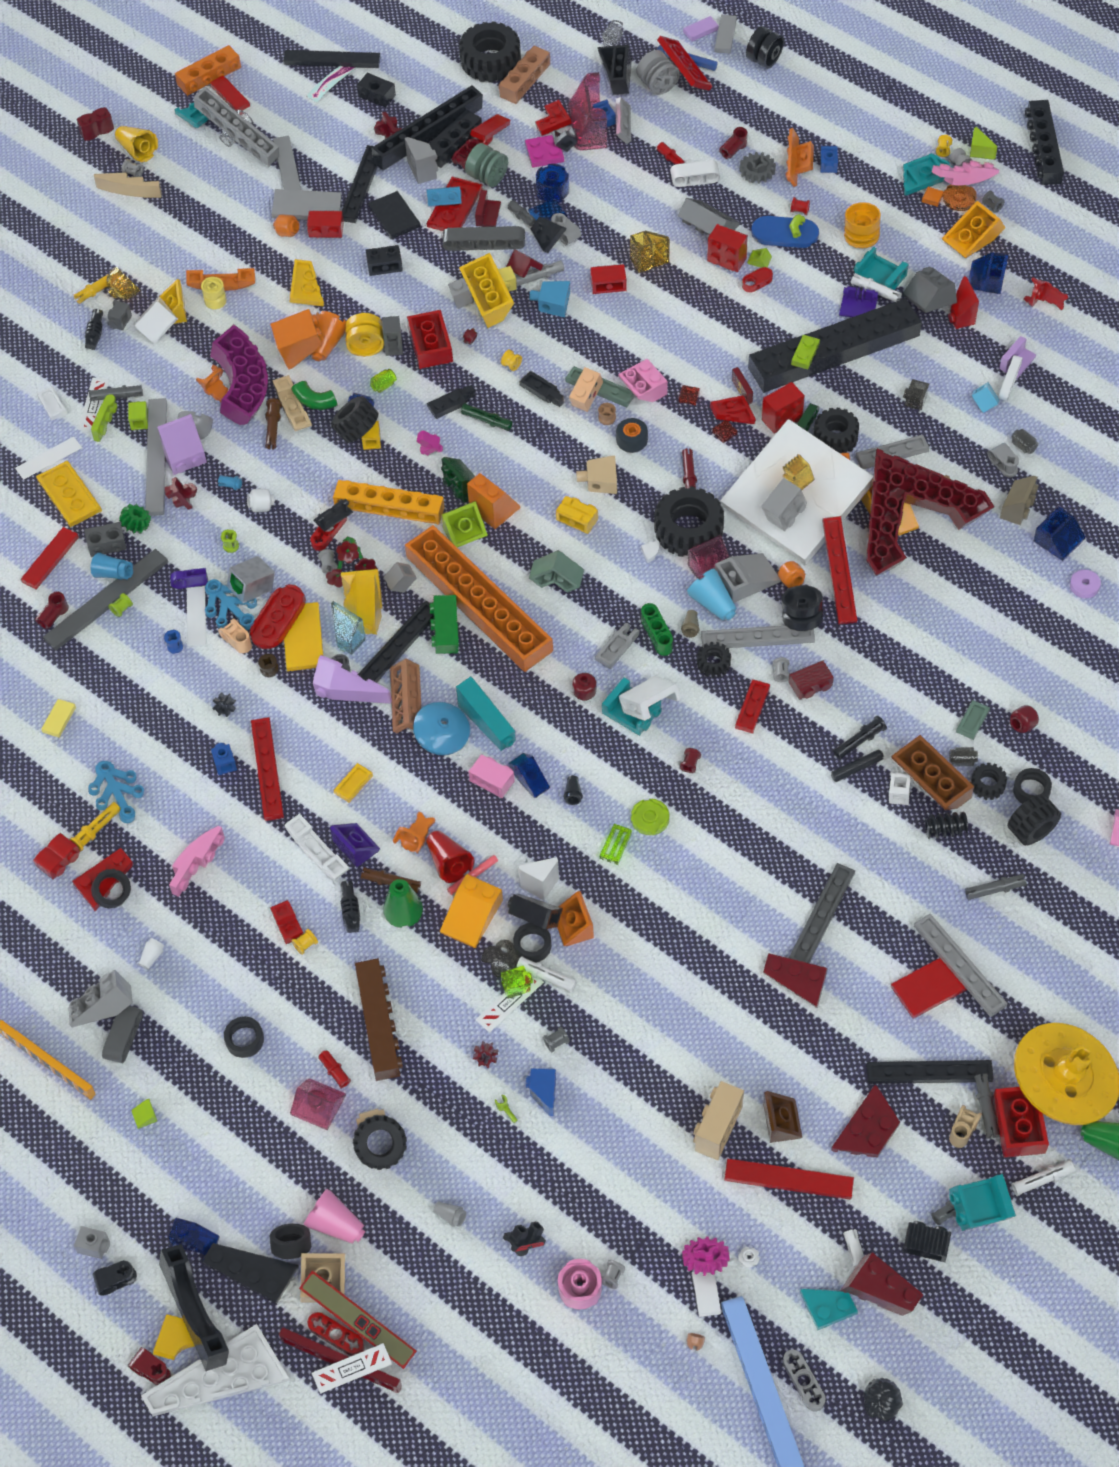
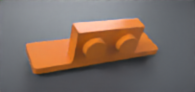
M791 128L789 129L788 160L786 161L788 172H786V178L795 187L797 186L798 174L813 170L814 145L812 141L799 145V137L795 130Z

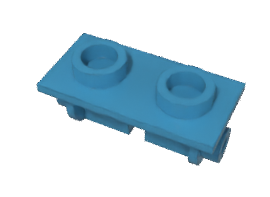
M460 187L426 189L428 206L461 204L462 193Z

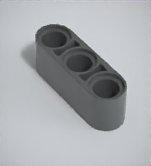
M128 1006L115 1017L103 1047V1059L122 1064L125 1062L142 1019V1009Z

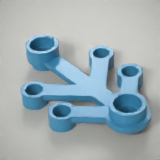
M216 579L208 581L205 586V592L209 595L208 605L205 608L206 616L209 618L216 616L215 603L216 598L221 601L219 617L216 619L217 627L220 629L228 625L226 617L229 609L239 619L240 625L245 630H250L255 621L254 616L249 613L244 614L235 604L246 605L248 608L253 609L257 606L256 598L242 603L237 597L224 594L233 593L227 585H222Z
M109 761L99 762L95 767L97 777L93 783L89 784L88 792L92 796L98 795L104 779L108 785L102 796L96 799V808L98 810H105L113 793L121 808L120 820L123 823L133 822L135 820V810L128 806L121 791L131 794L135 798H141L144 795V788L141 785L132 787L117 782L114 777L124 779L127 783L132 784L136 781V773L132 770L124 772L115 769L114 765Z

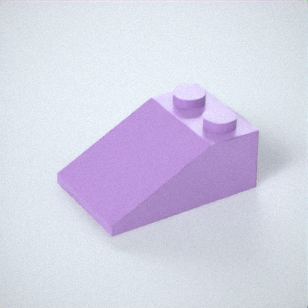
M191 414L157 427L165 458L173 475L207 462Z

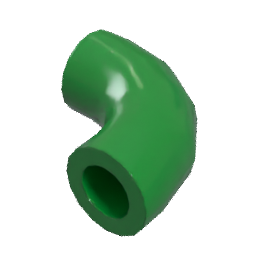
M307 381L298 382L291 387L293 394L299 402L310 409L326 410L338 406L332 390L322 393L315 392L309 387Z

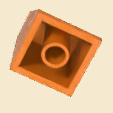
M309 309L270 324L277 348L289 370L322 345L320 338L323 335L320 327L316 326L319 324L315 314H311Z
M481 473L467 483L469 503L476 501L482 520L494 529L498 528L521 508L506 492Z

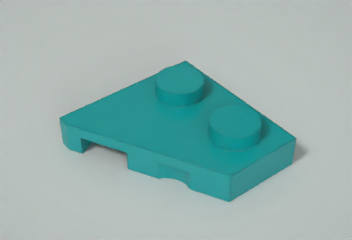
M194 103L189 104L188 108L182 110L179 107L174 109L176 115L196 128H199L209 120V118L195 108Z

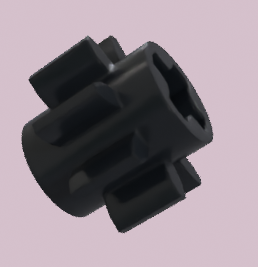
M221 692L218 698L215 697L213 699L216 705L212 709L218 712V716L225 714L228 717L230 711L234 712L236 709L233 706L236 699H233L230 693L224 695Z

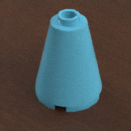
M710 569L703 574V578L697 579L687 590V594L721 620L727 619L729 621L736 615L735 611L737 608L718 572L715 569Z

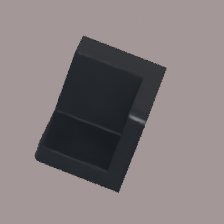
M572 127L568 131L565 130L562 134L556 130L552 132L555 145L566 152L578 142L575 129Z

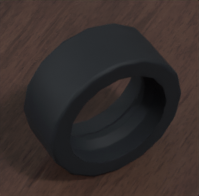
M1028 768L1018 773L1015 778L1013 793L1020 803L1023 804L1037 796L1023 791L1021 783L1025 780L1031 779L1040 782L1044 786V791L1041 794L1046 795L1048 798L1050 797L1052 782L1046 772L1037 768Z
M106 869L99 873L91 887L92 897L95 902L101 907L108 909L117 908L122 905L129 897L131 891L127 875L116 869ZM106 878H115L122 884L123 891L119 898L108 900L101 895L100 883Z
M526 923L516 930L513 937L514 952L518 958L522 956L537 963L544 960L550 954L552 947L551 936L547 929L532 923ZM528 934H537L544 939V946L538 951L529 952L521 947L520 942Z
M247 1016L237 1017L226 1026L224 1041L231 1054L236 1057L247 1058L257 1054L262 1048L264 1034L259 1022ZM247 1027L255 1031L256 1039L248 1046L239 1047L232 1042V1035L241 1028Z
M295 1223L284 1224L276 1227L269 1235L271 1252L275 1257L281 1259L299 1258L301 1253H308L312 1247L310 1230L305 1225Z

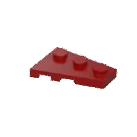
M120 848L74 879L72 883L93 910L96 911L99 908V904L95 902L91 892L92 883L95 878L106 869H116L126 874L133 866V862ZM112 877L104 879L99 887L101 895L107 898L113 886L120 881Z

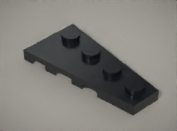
M215 1243L212 1244L202 1260L203 1265L276 1305L299 1268L297 1264Z

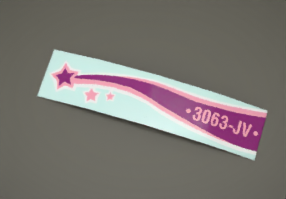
M339 66L318 83L306 97L317 103L337 82L358 67Z

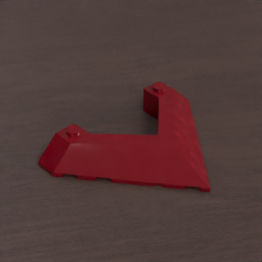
M877 448L866 561L874 574L878 576L897 567L907 558L897 543L904 503L949 515L958 530L971 524L995 506L985 491L968 487V484L958 480L953 481L944 477L943 474L918 464H912L908 460L896 455L891 456Z

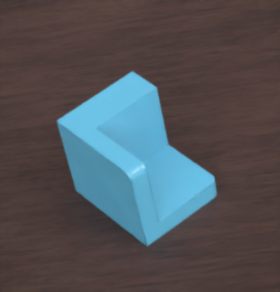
M989 382L975 389L972 393L973 399L983 413L999 403L998 396Z

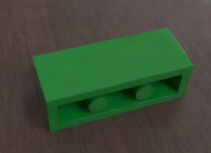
M433 595V602L430 603V614L434 615V619L430 620L431 630H434L435 636H431V645L435 647L436 654L458 653L456 595Z

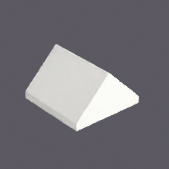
M158 297L139 317L135 327L155 344L178 318L165 302Z
M557 857L518 865L520 888L545 900L559 880Z

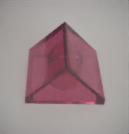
M719 535L688 550V567L697 579L703 578V574L710 569H715L716 563L729 558L722 536Z
M308 1078L297 1087L290 1115L328 1130L346 1097V1093Z

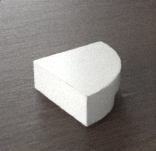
M659 541L641 545V550L647 563L653 561L657 556Z

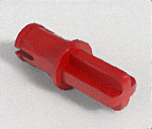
M664 142L658 144L657 151L667 161H671L675 165L685 163L676 154V150L671 149Z
M327 1050L319 1054L318 1058L328 1070L327 1074L334 1078L341 1089L346 1087L351 1082V1079L341 1068V1063H337Z

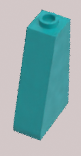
M470 676L457 685L458 707L500 751L511 747L516 741L515 730L477 682Z

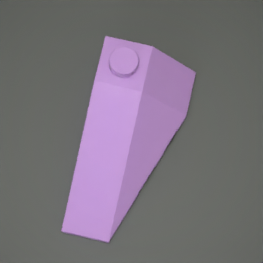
M320 655L313 679L315 693L318 696L332 700L391 704L390 690L370 679L365 681L358 675V672L352 670L350 673L341 668L343 664Z

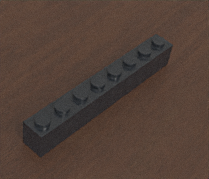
M473 85L466 88L372 147V162L382 171L407 156L405 138L409 137L425 143L430 142L465 110L476 113L482 109L483 94Z

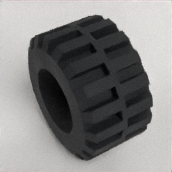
M359 396L347 402L336 413L331 422V427L346 443H351L364 436L373 427L379 413L365 397Z
M837 407L836 409L829 408V411L824 410L822 414L817 416L813 436L838 453L851 452L853 447H856L859 435V422L852 412L849 413L847 409L841 410ZM837 430L841 431L842 433H833L831 431Z
M1041 794L1027 800L1017 808L1010 817L1007 826L1024 846H1028L1047 836L1058 824L1062 813L1046 795Z
M373 1115V1117H367L365 1121L360 1122L357 1130L355 1129L353 1148L359 1160L369 1168L377 1170L391 1168L390 1166L399 1163L400 1158H403L404 1151L407 1148V1137L405 1136V1131L395 1119L386 1115ZM376 1130H385L392 1137L391 1148L381 1155L372 1153L367 1145L369 1135Z

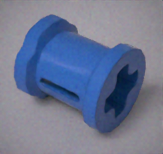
M177 630L167 631L164 635L167 650L172 654L181 652L183 642L181 641L180 632Z

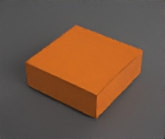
M927 187L922 202L938 207L944 191Z

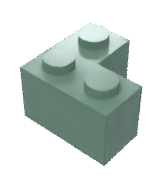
M557 550L534 560L529 579L541 588L555 583L564 591L570 592L580 587L584 569L563 552Z

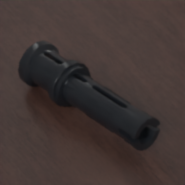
M875 716L872 722L861 726L857 734L833 750L834 755L841 760L866 740H873L876 734L887 729L885 722L881 717Z

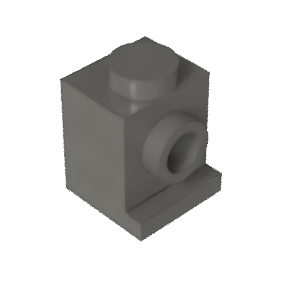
M116 300L113 301V308L108 312V325L111 328L124 330L132 317L130 305Z

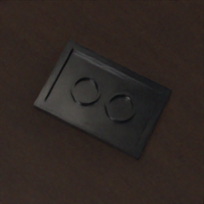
M398 191L368 203L369 209L390 239L421 227L419 220Z

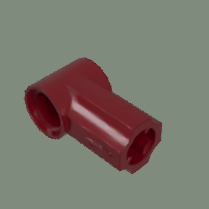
M737 127L733 130V135L719 148V152L724 158L731 159L740 149H744L747 146V129Z
M56 591L51 593L48 597L49 602L35 618L41 627L49 629L60 615L68 611L69 605L62 592Z

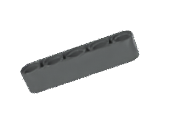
M520 226L447 228L443 231V248L447 251L521 249L525 246V229Z

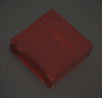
M683 385L679 402L696 405L700 388Z
M725 420L712 428V433L721 442L725 443L737 435V430Z

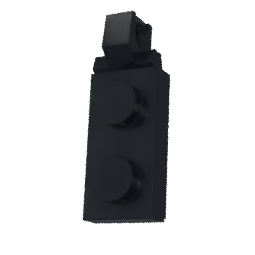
M530 371L519 381L521 387L545 402H552L558 407L564 404V396L560 394L557 386L533 371Z
M472 385L463 389H456L428 402L427 407L435 419H438L461 408L464 403L470 401L469 399L475 397V389Z

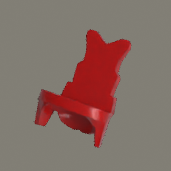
M1034 277L1031 279L1035 285L1032 296L1024 297V300L1030 306H1034L1038 300L1055 304L1060 310L1064 309V301L1069 297L1067 294L1060 292L1047 281L1038 280Z

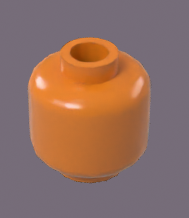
M279 215L273 224L276 233L281 237H293L300 228L299 221L293 215Z
M795 561L784 563L778 571V577L788 588L802 585L806 575L802 567Z

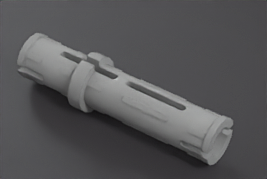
M560 260L552 264H544L541 271L538 269L528 271L525 278L516 275V286L543 277L548 278L554 273L564 271L563 262Z

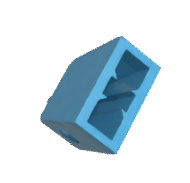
M544 281L540 291H530L529 299L531 301H538L540 312L565 317L570 297V281Z

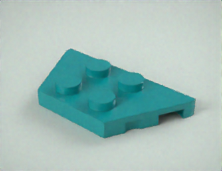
M931 153L903 164L904 195L907 196L944 182L945 177H939L932 173L933 165L940 166V164H946L950 166V162Z

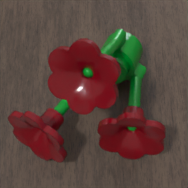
M347 536L343 540L342 545L336 548L339 559L338 567L326 573L327 583L339 588L343 586L341 578L343 561L352 563L354 559L359 557L360 561L355 565L356 571L377 569L374 559L363 558L356 540Z

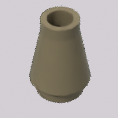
M695 610L687 611L681 626L683 635L689 638L695 637L700 631L698 613Z

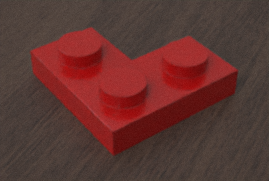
M560 100L545 105V111L548 116L535 121L541 136L572 124L571 118Z

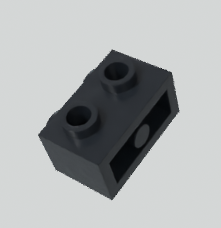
M399 245L365 250L369 276L403 271Z

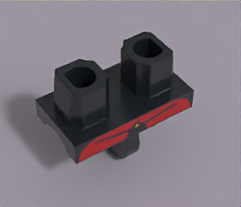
M537 1221L531 1222L529 1228L516 1225L513 1231L504 1233L503 1239L512 1245L511 1250L518 1256H525L529 1249L544 1246L546 1242L541 1236L544 1228Z

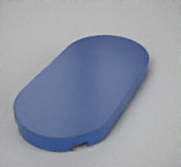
M763 216L753 222L751 234L753 238L757 239L758 243L763 245L807 248L817 242L819 228L813 221L805 219V223L802 222L803 225H799L801 236L794 238L789 227L793 218Z

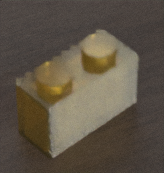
M797 454V457H794V459L788 461V464L783 466V478L801 490L815 480L809 463L800 454Z

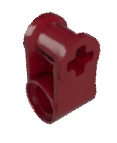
M469 139L454 153L452 163L461 165L465 170L470 152L480 142L477 139Z
M143 1347L139 1348L127 1365L133 1372L155 1385H159L171 1377L170 1370L166 1364Z

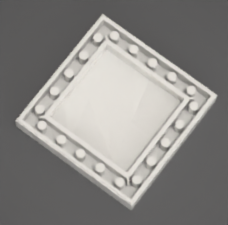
M788 419L720 502L728 511L807 565L825 543L822 519L841 516L843 521L871 488L874 476ZM783 478L799 487L807 501L805 510L797 515L794 524L788 527L786 531L768 521L761 507Z

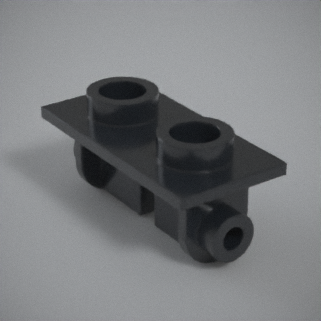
M340 499L332 508L327 509L321 514L319 513L318 517L313 521L325 532L352 514L353 511L348 507L349 502L347 499Z

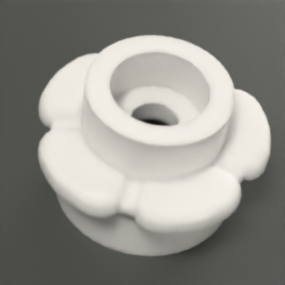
M745 1247L738 1255V1260L744 1267L752 1268L759 1263V1253L755 1248Z

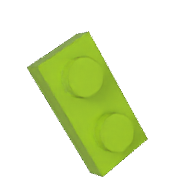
M803 335L792 358L791 365L808 370L820 344V339Z

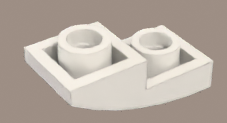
M692 1272L699 1317L721 1314L715 1275L707 1273L706 1276H703V1272H699L697 1275L695 1272Z

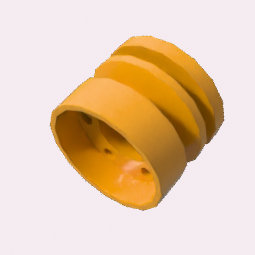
M860 202L847 208L845 212L844 237L849 245L855 248H868L879 241L881 213L875 205Z

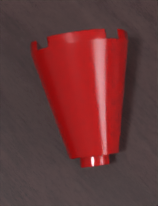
M433 831L429 834L426 843L437 873L446 883H455L463 878L468 870L471 872L475 861L473 855L442 831Z

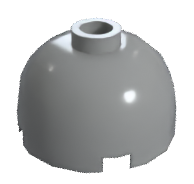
M192 411L179 412L177 419L189 414L192 415L200 440L210 434L213 423L211 417L205 414L198 416L195 415L196 412Z

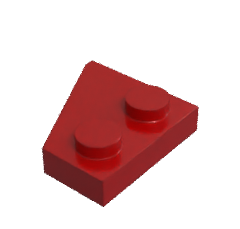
M744 395L710 403V408L716 419L755 424L756 418Z

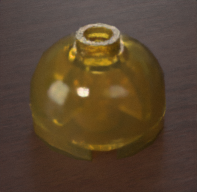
M116 266L107 275L106 284L110 289L108 293L114 299L118 297L122 300H128L140 291Z

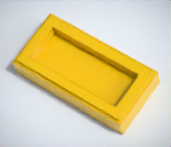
M357 763L334 789V794L350 803L373 777V772Z

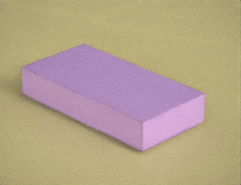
M709 16L683 28V33L693 42L717 31L719 25Z

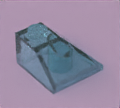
M333 601L331 608L337 647L341 651H346L352 655L366 640L363 620Z

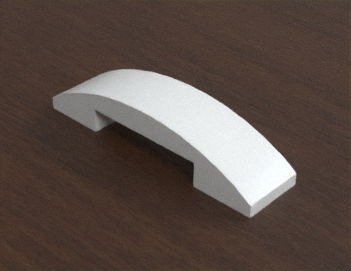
M300 813L284 825L304 853L333 881L349 870L347 864L326 846Z

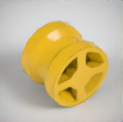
M510 349L501 358V365L508 366L512 371H516L522 362V356L519 354L515 355Z

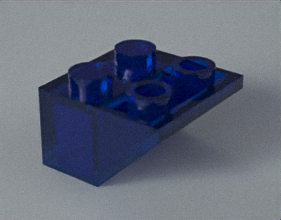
M991 252L973 260L968 279L973 290L1001 294L1008 255Z
M1058 506L1036 528L1033 541L1064 561L1085 540L1086 536L1075 517Z

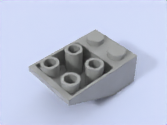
M763 553L733 556L715 564V570L721 577L734 603L781 582V579Z
M116 970L106 973L102 976L99 983L95 986H90L82 997L76 998L70 1003L68 1007L69 1025L76 1027L117 1016L133 1003L131 985Z

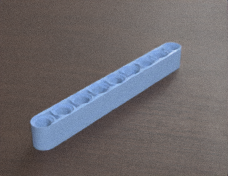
M739 1296L721 1302V1308L777 1466L804 1467L744 1298Z

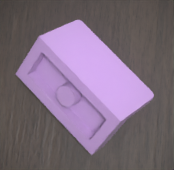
M1020 336L1003 355L1000 370L1008 372L1014 355L1023 357L1017 375L1018 378L1036 358L1035 353L1025 349L1026 338Z

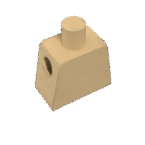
M615 456L588 460L587 471H576L577 482H588V491L617 494Z

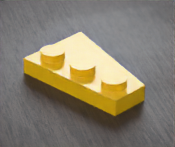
M295 259L290 303L324 307L323 297H321L320 287L317 284L312 261Z

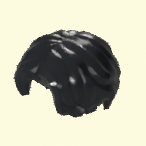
M887 1378L873 1379L866 1386L863 1393L866 1414L873 1418L877 1416L885 1422L894 1418L903 1405L900 1389L894 1381L891 1382Z

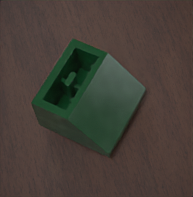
M441 458L443 483L446 487L452 489L457 499L459 498L463 503L469 501L467 483L475 475L461 459Z

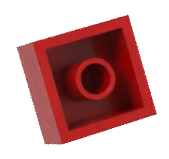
M717 224L708 237L707 261L738 272L747 259L748 235Z
M790 382L763 397L762 421L774 434L781 429L788 419L795 423L799 422L803 415L805 395L793 382Z

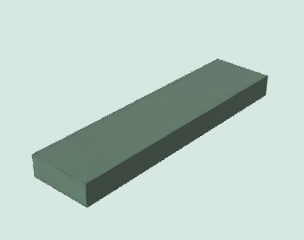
M573 366L566 376L565 382L575 386L583 370ZM602 378L603 384L597 395L627 408L635 397L633 392L628 388Z

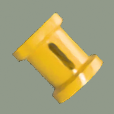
M941 135L938 138L936 154L940 157L950 155V146L953 139L949 135Z
M307 928L303 935L292 940V944L303 955L310 946L318 944V940L311 930Z

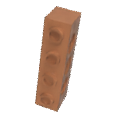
M533 46L528 50L525 56L517 62L514 69L509 71L507 77L500 82L498 87L500 97L517 104L551 64L550 52L537 46Z

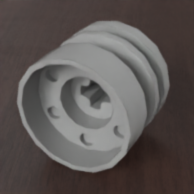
M653 50L642 57L636 68L638 77L657 95L670 91L680 76L678 68L660 50Z

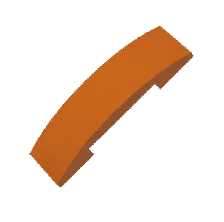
M255 268L237 269L238 273L203 274V270H186V283L189 287L202 290L201 284L206 278L217 277L222 280L225 291L237 290L255 284Z

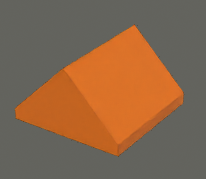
M577 891L558 906L563 908L557 928L564 946H570L594 938L593 923L581 891Z

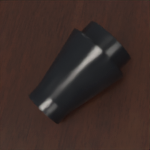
M574 775L567 778L563 796L569 805H577L583 798L579 779Z

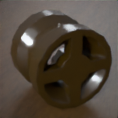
M264 654L259 658L260 672L264 677H273L278 673L279 668L274 655Z

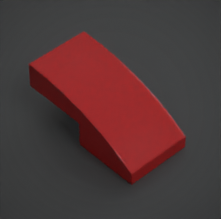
M289 900L270 907L285 944H289L293 939L303 935Z

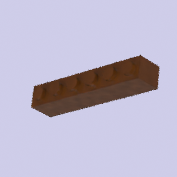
M379 958L356 962L355 968L375 1079L380 1081L400 1077L399 1069H402L403 1065L401 1056L397 1057L396 1050L400 1049L398 1038H393L392 1033L396 1031L394 1019L390 1020L389 1014L393 1013L391 1001H386L389 989L388 984L383 983L382 977H386L384 965H380Z

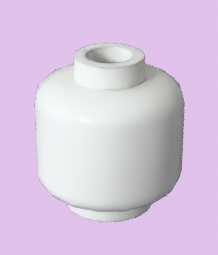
M253 489L250 494H247V506L253 512H268L271 509V505H274V495H271L268 489Z

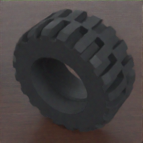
M492 21L491 23L475 24L473 28L470 27L464 32L459 41L462 69L467 75H471L473 79H479L481 82L502 81L503 78L507 77L509 71L514 69L517 62L521 60L518 34L511 27H506L503 23L498 24ZM487 50L498 51L496 53L491 54L482 53Z
M680 487L677 491L675 489L670 491L669 495L665 494L662 497V501L660 500L656 505L654 514L656 539L664 549L668 548V552L672 554L677 553L680 557L686 555L688 558L694 557V555L701 556L704 555V552L712 551L713 546L716 547L720 543L724 530V510L721 502L717 498L714 499L712 493H706V490L702 488L698 490L695 487L686 489L685 487ZM682 516H695L705 523L696 528H683L675 524L674 521Z

